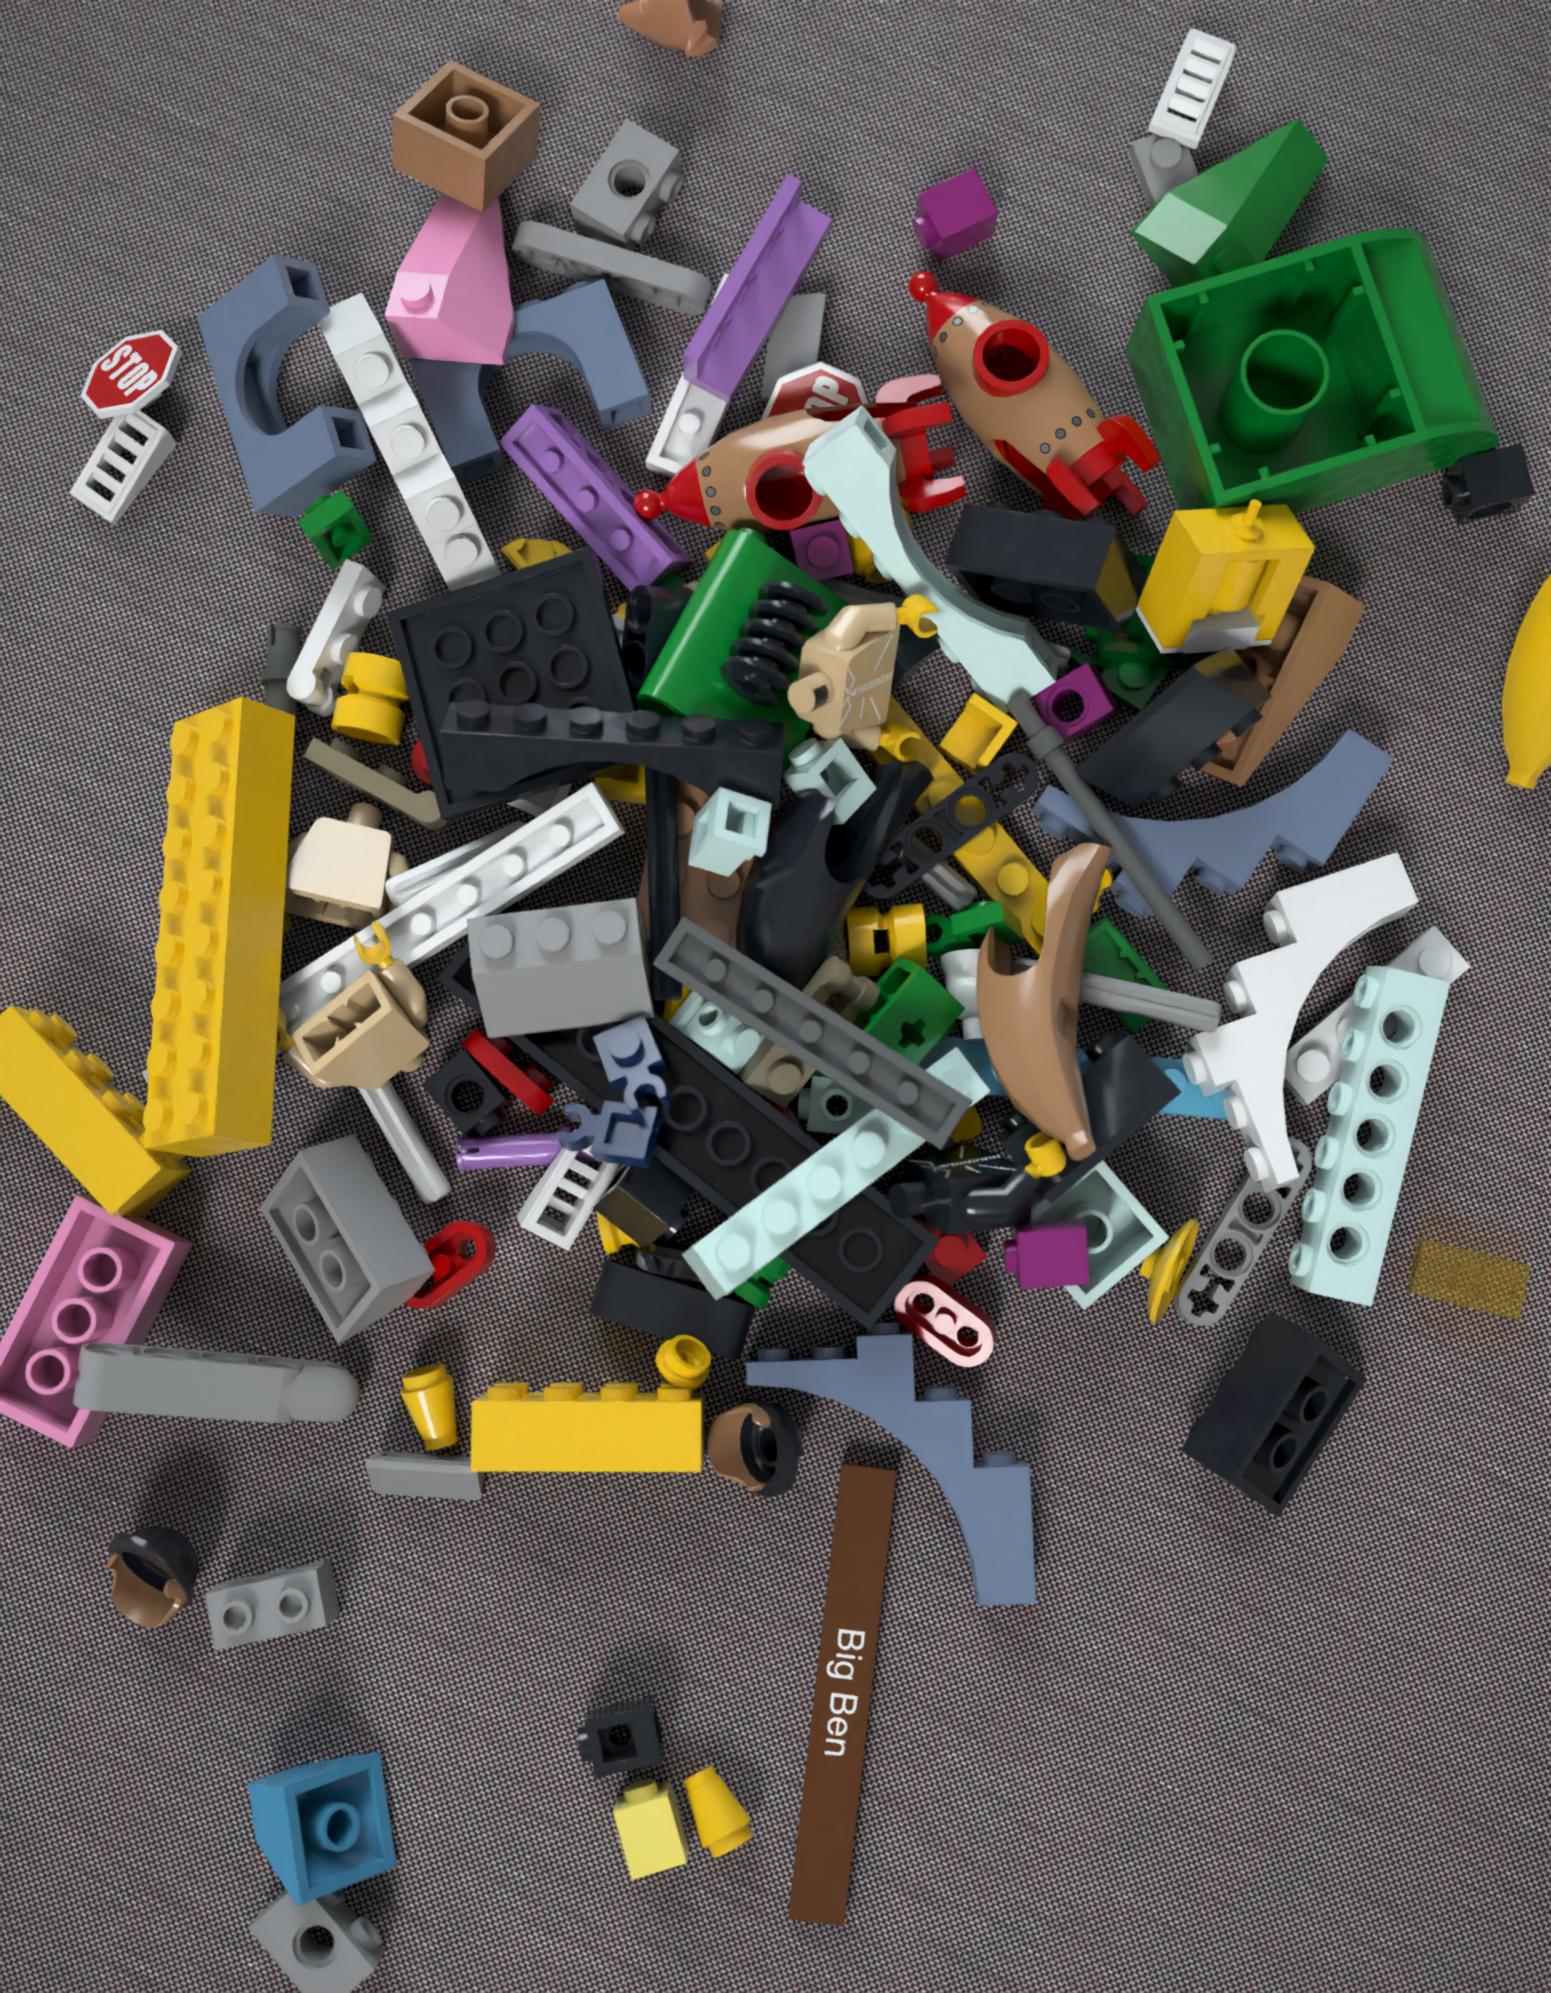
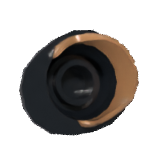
M761 1398L744 1399L738 1406L721 1413L711 1423L707 1435L708 1457L714 1471L718 1475L745 1486L748 1491L765 1497L787 1494L795 1482L798 1463L804 1452L801 1438L802 1431L790 1413L782 1406L767 1403Z
M151 1526L139 1529L132 1534H116L109 1544L110 1558L106 1565L109 1570L113 1569L112 1602L125 1617L136 1624L150 1628L162 1626L183 1606H189L194 1598L193 1588L199 1570L196 1551L185 1536L180 1535L176 1530L164 1527Z

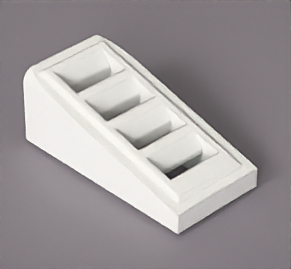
M1197 29L1189 30L1148 131L1165 138H1172L1180 144L1196 149L1228 74L1237 47L1233 43ZM1168 108L1195 118L1197 121L1196 123L1171 114L1167 110Z
M140 410L136 413L115 416L74 484L70 494L115 526L178 443L163 426ZM137 431L148 438L144 446L132 439ZM124 448L137 457L133 465L119 456ZM111 465L126 475L122 483H119L106 473ZM98 482L115 493L111 502L93 490Z
M591 1146L582 1150L592 1156L590 1153ZM562 1147L517 1215V1219L521 1227L569 1251L592 1212V1207L611 1180L619 1164L603 1162L598 1170H595L574 1159L578 1151H569ZM568 1168L590 1179L585 1188L564 1177ZM557 1187H560L577 1196L578 1199L572 1205L553 1194ZM549 1205L566 1214V1216L560 1222L546 1215L543 1211Z

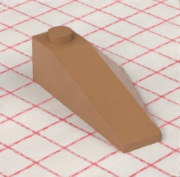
M1303 575L1271 644L1249 646L1246 649L1234 650L1272 696L1258 708L1263 718L1238 738L1230 731L1217 742L1223 751L1200 770L1242 787L1340 659L1366 605L1332 583Z

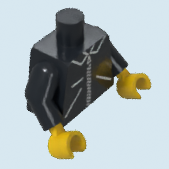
M972 1105L968 1108L942 1150L931 1144L925 1154L908 1158L905 1163L904 1183L895 1184L890 1189V1206L893 1213L899 1218L913 1216L945 1233L952 1234L1031 1224L1032 1194L1040 1186L1037 1180L1041 1176H1051L1062 1171L1066 1164L1065 1153L1056 1138L1050 1139L1044 1132L1032 1136L1025 1144V1150L1032 1161L1027 1167L971 1143L959 1144L960 1141L976 1137L982 1129L979 1114L975 1105Z

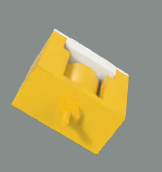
M1253 499L1247 507L1174 511L1136 607V612L1161 654L1221 651L1228 646L1236 650L1246 649L1249 646L1271 644L1315 550L1314 544L1287 504L1261 506L1262 503Z

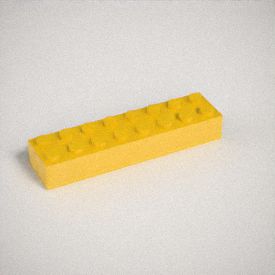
M239 697L175 722L170 740L172 765L171 779L166 793L169 807L167 834L163 841V854L165 856L163 887L159 895V906L161 909L159 941L155 949V960L157 962L156 987L151 1003L153 1028L151 1050L147 1058L149 1083L147 1105L143 1113V1125L145 1128L144 1149L200 1158L271 1145L295 715L245 697Z

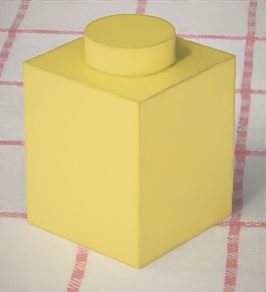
M645 1779L623 1789L624 1795L616 1799L613 1814L631 1879L634 1880L686 1864L689 1845L671 1781L656 1785L655 1779Z

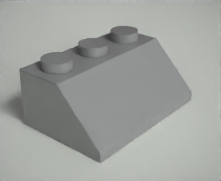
M636 898L467 919L472 977L488 1038L623 1023L643 1014L647 1020L655 1019L644 912Z
M354 1134L299 1150L259 1207L338 1344L347 1341L412 1298L435 1271L426 1249L416 1239L402 1215L398 1202L391 1197L376 1172L371 1157L364 1152Z

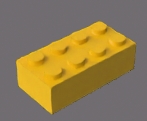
M11 1005L0 1015V1095L111 1216H145L192 1172L182 1160L186 1155L144 1149L145 1128L143 1125V1113L145 1106L131 1093L126 1092L122 1095L109 1081L114 1076L111 1069L95 1054L89 1053L86 1056L73 1041L78 1035L63 1018L55 1013L50 1017L37 1008L30 1011Z
M500 1382L495 1383V1387H488L487 1393L472 1401L471 1471L701 1472L704 1464L705 1393H693L691 1388H681L671 1383H660L657 1393H638V1383L613 1382L605 1383V1387L601 1388V1392H583V1383L556 1382L550 1383V1387H545L544 1392H528V1383Z

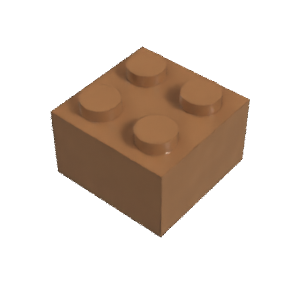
M449 60L393 114V168L483 213L537 157L541 104Z

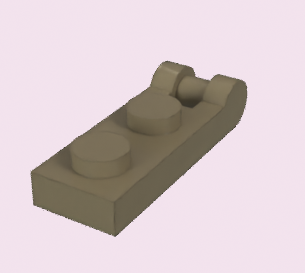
M313 737L303 757L314 767L428 830L434 832L443 831L451 824L452 821L441 819L433 791H423L416 794L405 788L408 779L393 769L380 764L377 770L374 771L358 762L362 754L344 742L334 738L331 744L327 745Z
M834 956L822 964L802 992L852 1024L860 1013L868 1011L875 1004L879 996V986L865 976L855 977L851 974V967ZM841 993V997L834 1006L827 1002L831 994ZM765 1038L738 1075L746 1085L786 1109L816 1069L768 1038Z

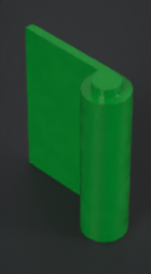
M743 527L740 530H728L725 533L636 698L645 710L654 712L657 715L687 717L692 714H705L715 719L731 720L758 717L770 722L785 723L783 775L791 764L788 758L790 752L802 743L812 723L798 718L788 700V690L785 692L770 690L781 703L777 707H765L743 699L724 682L720 675V666L725 659L730 657V646L736 639L740 638L739 628L741 624L749 620V609L752 604L759 601L758 591L766 582H789L801 586L820 597L828 606V611L823 617L811 616L818 624L819 629L817 633L829 626L839 611L846 606H850V604L769 547L767 539L762 534L753 529ZM800 634L806 639V641L813 637L809 635ZM789 652V653L792 654V655L799 661V663H800V661H801V654H795V653ZM799 669L795 673L780 670L788 678L790 685L798 681Z

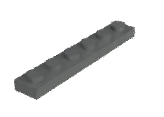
M685 917L681 919L653 963L654 966L940 1150L943 1149L973 1102L968 1097Z

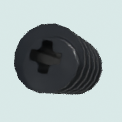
M771 581L766 582L760 587L758 591L759 601L751 605L748 614L749 620H746L739 628L740 638L731 644L729 650L730 657L725 659L720 666L721 677L735 693L743 699L765 707L781 705L778 698L770 690L785 692L789 689L790 681L780 670L789 673L798 671L800 663L789 652L795 654L802 653L806 639L800 634L813 636L819 629L817 622L811 616L823 617L828 611L826 603L813 592L789 582Z

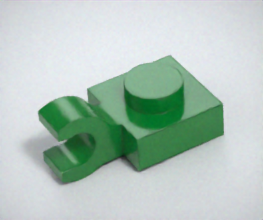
M1001 901L975 903L967 911L950 915L951 921L940 914H932L924 918L925 930L929 934L942 931V936L937 942L926 945L927 954L934 960H940L942 955L952 951L980 949L991 925L994 926L995 937L1005 944H1012L1023 940L1021 921Z

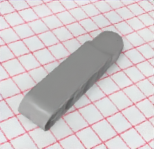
M87 1343L81 1346L78 1365L80 1372L79 1378L76 1380L73 1404L83 1409L101 1412L268 1423H290L296 1420L335 1422L348 1417L357 1407L360 1398V1388L355 1377L347 1368L331 1361L113 1343Z

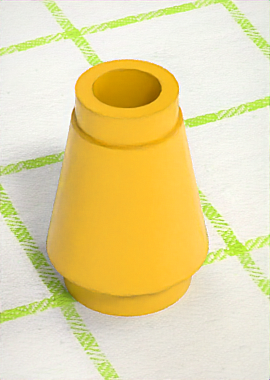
M443 1363L422 1366L403 1374L401 1378L404 1387L399 1392L422 1440H424L426 1450H437L456 1443L458 1437L456 1433L453 1375H447Z
M713 1765L700 1770L683 1781L687 1789L686 1793L702 1848L708 1846L713 1858L733 1850L754 1836L748 1825L752 1820L720 1775H717Z

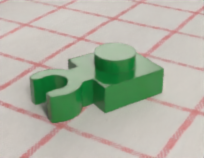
M1088 627L1083 637L1093 642L1097 647V628ZM1075 649L1071 652L1070 662L1076 668L1085 663L1097 666L1115 700L1137 714L1142 711L1170 668L1096 658V654L1085 656Z

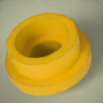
M677 1335L673 1339L665 1341L656 1353L657 1367L664 1378L672 1385L695 1389L700 1387L709 1376V1365L711 1363L709 1350L700 1340L693 1336Z

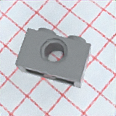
M625 119L570 203L575 228L594 240L633 251L637 244L643 246L655 228L656 214L664 202L670 204L674 201L682 187L684 175L681 171L680 150L632 121ZM629 187H637L643 190L634 197H625L620 194L621 191Z
M330 1559L225 1581L205 1593L215 1650L326 1627L340 1615Z
M285 1889L259 1913L248 1928L301 1993H350L376 1969L385 1952L381 1946V1936L375 1926L363 1916L357 1918L344 1902L345 1894L342 1889L303 1905L295 1904ZM323 1926L327 1928L334 1938V1944L323 1946L316 1943L310 1934V1927Z

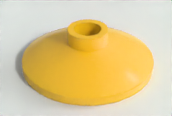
M1190 1219L1181 1226L1163 1248L1158 1247L1143 1261L1140 1275L1150 1279L1148 1313L1149 1321L1155 1324L1161 1321L1174 1297L1180 1277L1189 1261L1199 1228V1222L1194 1219Z

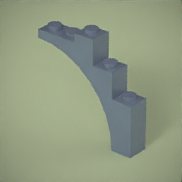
M1348 729L1332 743L1313 768L1290 787L1254 806L1213 818L1181 821L1151 820L1126 817L1110 811L1109 813L1169 897H1171L1189 868L1197 873L1195 876L1196 881L1206 889L1222 895L1225 891L1232 896L1243 888L1269 847L1277 851L1275 857L1292 870L1303 872L1305 869L1312 873L1323 866L1395 758L1356 732ZM1048 785L1031 810V813L1039 817L1036 822L1037 825L1046 833L1059 840H1064L1067 836L1078 844L1095 843L1105 845L1071 796ZM1111 854L1106 867L1110 868L1112 866L1119 871L1113 879L1112 885L1107 888L1117 895L1114 901L1122 909L1136 917L1141 918L1145 913L1153 918L1155 916L1154 912Z
M876 1322L870 1330L867 1329V1333H855L856 1355H845V1346L839 1345L812 1347V1357H790V1348L772 1347L757 1349V1358L746 1360L747 1385L793 1388L833 1399L873 1419L908 1446L935 1477L955 1512L968 1550L974 1596L979 1606L1036 1604L1030 1466L1024 1460H1015V1452L1012 1451L983 1452L982 1461L973 1462L971 1400L967 1396H957V1387L955 1386L925 1387L924 1397H915L912 1333L909 1331L900 1332L899 1322Z

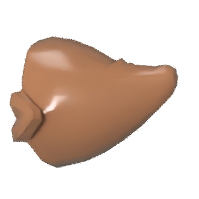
M634 0L619 7L618 18L628 28L661 47L684 51L686 56L700 57L713 50L719 44L722 0Z

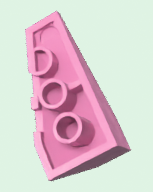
M441 193L397 271L385 312L386 320L402 358L495 365L505 364L516 321L511 301L509 268L506 262L500 196L483 213L444 193Z

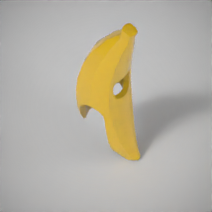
M1551 574L1531 603L1520 626L1507 664L1502 696L1504 746L1510 764L1505 782L1525 789H1534L1540 774L1551 764Z

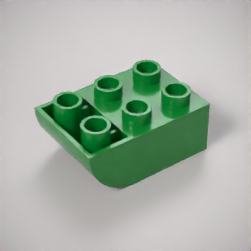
M1387 228L1356 233L1148 296L1144 301L1125 349L1179 510L1247 507L1251 500L1255 499L1262 503L1261 506L1287 504L1291 512L1297 514L1450 467L1460 457L1494 450L1499 444L1495 425L1429 241L1423 233L1417 230Z

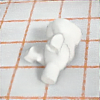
M980 949L957 950L940 957L941 968L946 979V990L966 1008L957 1019L962 1020L964 1042L967 1043L984 1041L981 1033L976 985Z

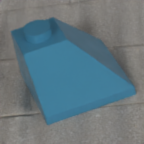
M371 1752L298 1765L248 1783L256 1841L295 1904L303 1905L397 1866L380 1753Z

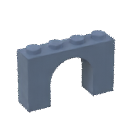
M273 254L197 317V321L255 513L297 517L315 500L330 494L376 462V458L361 411L320 405L290 428L286 426L282 419L277 401V376L283 356L289 346L299 336L330 313V308L316 263Z
M604 279L594 283L590 281L575 283L559 296L545 301L539 299L530 300L515 309L516 322L505 363L517 356L535 352L553 354L569 362L582 376L604 431L652 413L650 393ZM408 358L445 457L458 484L462 485L507 468L485 409L488 385L502 365Z

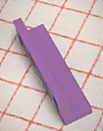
M787 174L683 353L684 380L728 404L733 400L832 228L833 219L800 201L802 181L790 174Z
M532 404L498 442L630 592L639 585L657 586L669 572L685 573L695 562L656 518L653 520H643L636 514L633 509V501L636 495L559 409Z

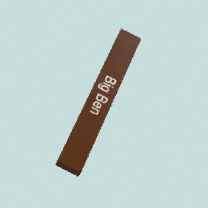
M841 1462L788 1908V1919L839 1926H844L897 1473L895 1468Z

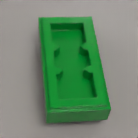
M1107 916L1089 929L1083 964L1084 972L1168 990ZM1111 1010L1131 1034L1151 1020Z

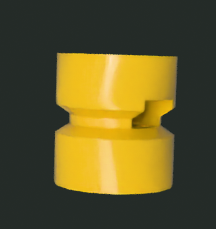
M363 652L347 654L341 684L348 692L347 695L337 698L331 728L340 734L361 741L381 745H399L406 718L405 713L399 707L400 703L410 701L400 661Z
M921 903L891 905L887 914H881L876 906L851 907L847 914L848 965L851 967L852 975L857 978L860 976H880L883 969L890 968L899 956L926 970V930ZM886 929L887 952H874L873 930Z

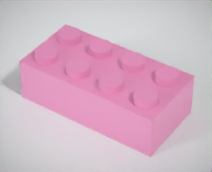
M76 1195L0 1342V1413L71 1449L93 1442L108 1412L87 1410L73 1404L76 1380L79 1378L80 1372L78 1365L81 1346L87 1343L142 1346L193 1242L140 1216H111L92 1195Z

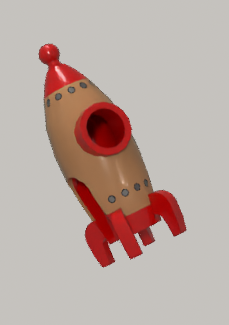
M919 271L911 277L908 284V291L915 301L926 303L927 305L926 329L930 349L946 393L966 425L989 452L1007 466L1020 480L1045 499L1040 509L1050 510L1062 515L1066 520L1076 521L1083 517L1092 516L1114 494L1130 513L1137 517L1149 504L1138 488L1119 467L1128 461V456L1145 473L1154 469L1161 460L1153 443L1138 423L1131 417L1122 414L1106 419L1093 397L1081 382L1078 374L1053 345L1045 339L1042 332L1032 324L1024 322L1021 318L986 301L964 294L942 293L938 291V282L929 271Z
M939 374L914 375L891 380L879 389L876 394V403L805 408L771 416L730 432L686 464L668 483L663 492L657 493L653 490L639 492L634 498L633 509L643 520H653L662 511L666 510L686 521L710 528L740 530V528L746 527L759 533L784 532L840 519V510L828 495L821 496L809 484L804 473L805 466L802 462L809 445L861 405H863L896 448V480L901 506L909 511L924 512L953 503L966 497L963 476L934 480L933 475L934 471L956 465L953 447L947 446L929 450L925 432L926 429L953 423L949 402L918 407V402L943 395Z

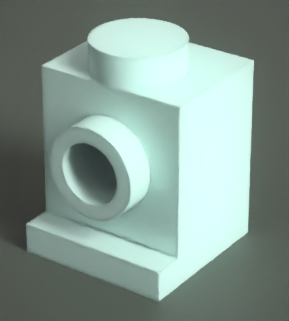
M841 737L818 741L815 738H810L803 741L790 752L788 758L793 765L782 775L797 797L804 791H811L834 799L835 812L832 825L844 824L877 789Z
M719 787L694 817L688 865L729 877L744 860L749 861L754 855L762 857L766 852L771 803Z
M695 991L691 992L668 1022L707 1055L737 1075L766 1038Z
M812 1076L811 1088L802 1087L800 1090L797 1119L808 1120L806 1132L840 1135L875 1109V1107L828 1077ZM837 1095L846 1100L847 1111L843 1115L833 1116L827 1111L826 1102L830 1097Z

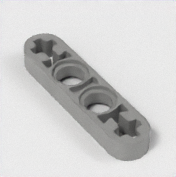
M535 221L520 222L511 251L517 258L534 267L579 281L594 283L604 279L608 290L685 314H703L712 289L711 282L705 276L688 268Z
M1292 1137L1288 1138L1291 1150L1294 1152L1293 1157L1297 1165L1299 1178L1284 1186L1285 1191L1282 1196L1276 1190L1265 1193L1262 1183L1254 1181L1249 1171H1247L1176 1288L1174 1307L1178 1315L1186 1322L1198 1326H1209L1218 1322L1226 1313L1310 1174L1312 1156L1308 1147L1300 1140ZM1254 1192L1264 1194L1271 1204L1269 1217L1260 1224L1250 1222L1243 1213L1242 1205L1244 1199ZM1226 1238L1236 1240L1243 1250L1241 1263L1232 1270L1222 1269L1214 1258L1216 1245ZM1205 1266L1213 1275L1228 1279L1229 1283L1225 1289L1222 1285L1214 1283L1207 1296V1299L1213 1303L1212 1309L1209 1312L1199 1310L1194 1315L1191 1312L1194 1303L1187 1297L1191 1290L1201 1292L1209 1282V1277L1200 1275L1202 1268Z

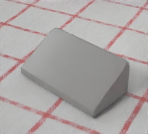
M810 293L791 297L769 335L761 401H769L779 377L818 363L826 294Z
M379 1450L366 1459V1470L371 1488L378 1494L480 1500L483 1496L485 1471H471L470 1456Z

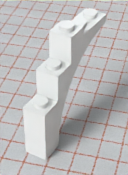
M361 292L329 307L330 313L321 319L318 324L450 592L500 576L499 568L477 525L465 496L364 295Z
M1398 852L1276 892L1264 907L1266 913L1263 915V921L1270 940L1275 944L1279 943L1280 948L1237 962L1225 975L1226 983L1223 985L1226 1002L1234 1014H1240L1241 1019L1219 1026L1215 1032L1209 1033L1204 1031L1195 1034L1184 1046L1186 1053L1183 1054V1065L1190 1082L1193 1085H1200L1204 1097L1225 1090L1227 1098H1224L1223 1105L1227 1119L1233 1129L1241 1130L1248 1148L1244 1151L1247 1169L1254 1181H1261L1265 1193L1284 1187L1299 1178L1287 1136L1283 1084L1287 1048L1301 1006L1320 973L1338 953L1364 934L1403 917L1419 902Z

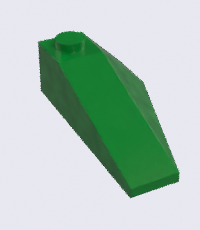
M1300 119L1293 120L1245 147L1243 151L1208 168L1199 176L1164 193L1131 230L1130 234L1174 288L1261 263L1326 165L1329 157Z

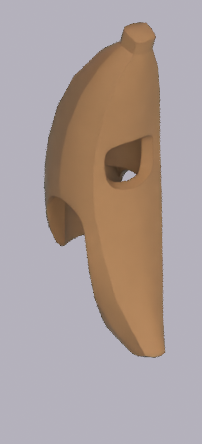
M1081 843L1053 861L1048 887L1043 949L1041 957L1036 964L1025 972L1015 975L1010 946L995 937L994 926L991 925L980 948L976 977L981 1033L997 1079L1014 1107L1045 1134L1066 1144L1069 1157L1078 1161L1088 1157L1096 1150L1091 1136L1089 1113L1078 1059L1077 1027L1083 964L1091 915L1103 874L1112 853L1110 847L1095 843Z

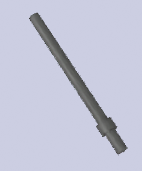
M1024 693L1010 700L1006 707L1030 739L1026 743L1039 762L1042 760L1046 761L1101 840L1112 849L1111 854L1194 970L1197 972L1213 961L1214 958L1089 783L1081 779L1074 771L1076 765L1062 746L1066 742L1054 725H1046Z

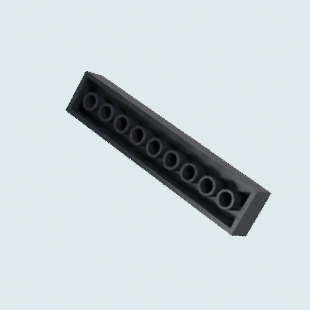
M516 902L497 915L525 912L527 910ZM468 940L436 980L482 1016L472 977ZM655 1013V1019L647 1020L667 1067V1070L656 1074V1076L662 1079L671 1095V1106L664 1108L658 1095L654 1093L645 1095L640 1101V1105L658 1107L663 1116L653 1155L730 1218L823 1148ZM623 1023L508 1036L510 1040L599 1112L602 1111L604 1101L625 1103V1088L615 1092L609 1082L592 1038ZM868 1185L777 1256L870 1330L940 1240L911 1217H897L891 1209L889 1199L874 1187Z

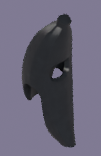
M919 761L893 762L878 766L868 776L877 789L844 824L834 825L832 829L831 826L835 812L834 799L822 794L804 791L780 812L768 830L766 852L762 857L755 855L743 888L736 924V950L802 992L822 966L848 912L903 820L919 797L936 781L930 770Z

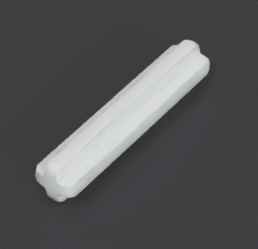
M522 821L512 823L385 882V890L391 903L395 907H399L526 824Z
M390 1080L375 1090L370 1091L358 1088L421 1200L425 1204H431L445 1197L451 1191V1186Z

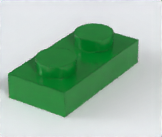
M342 489L333 496L325 495L315 500L306 509L305 516L297 521L332 571L341 566L346 559L349 560L375 541L355 506Z

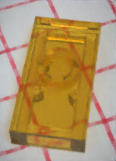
M1418 1239L1406 1292L1519 1320L1531 1266Z

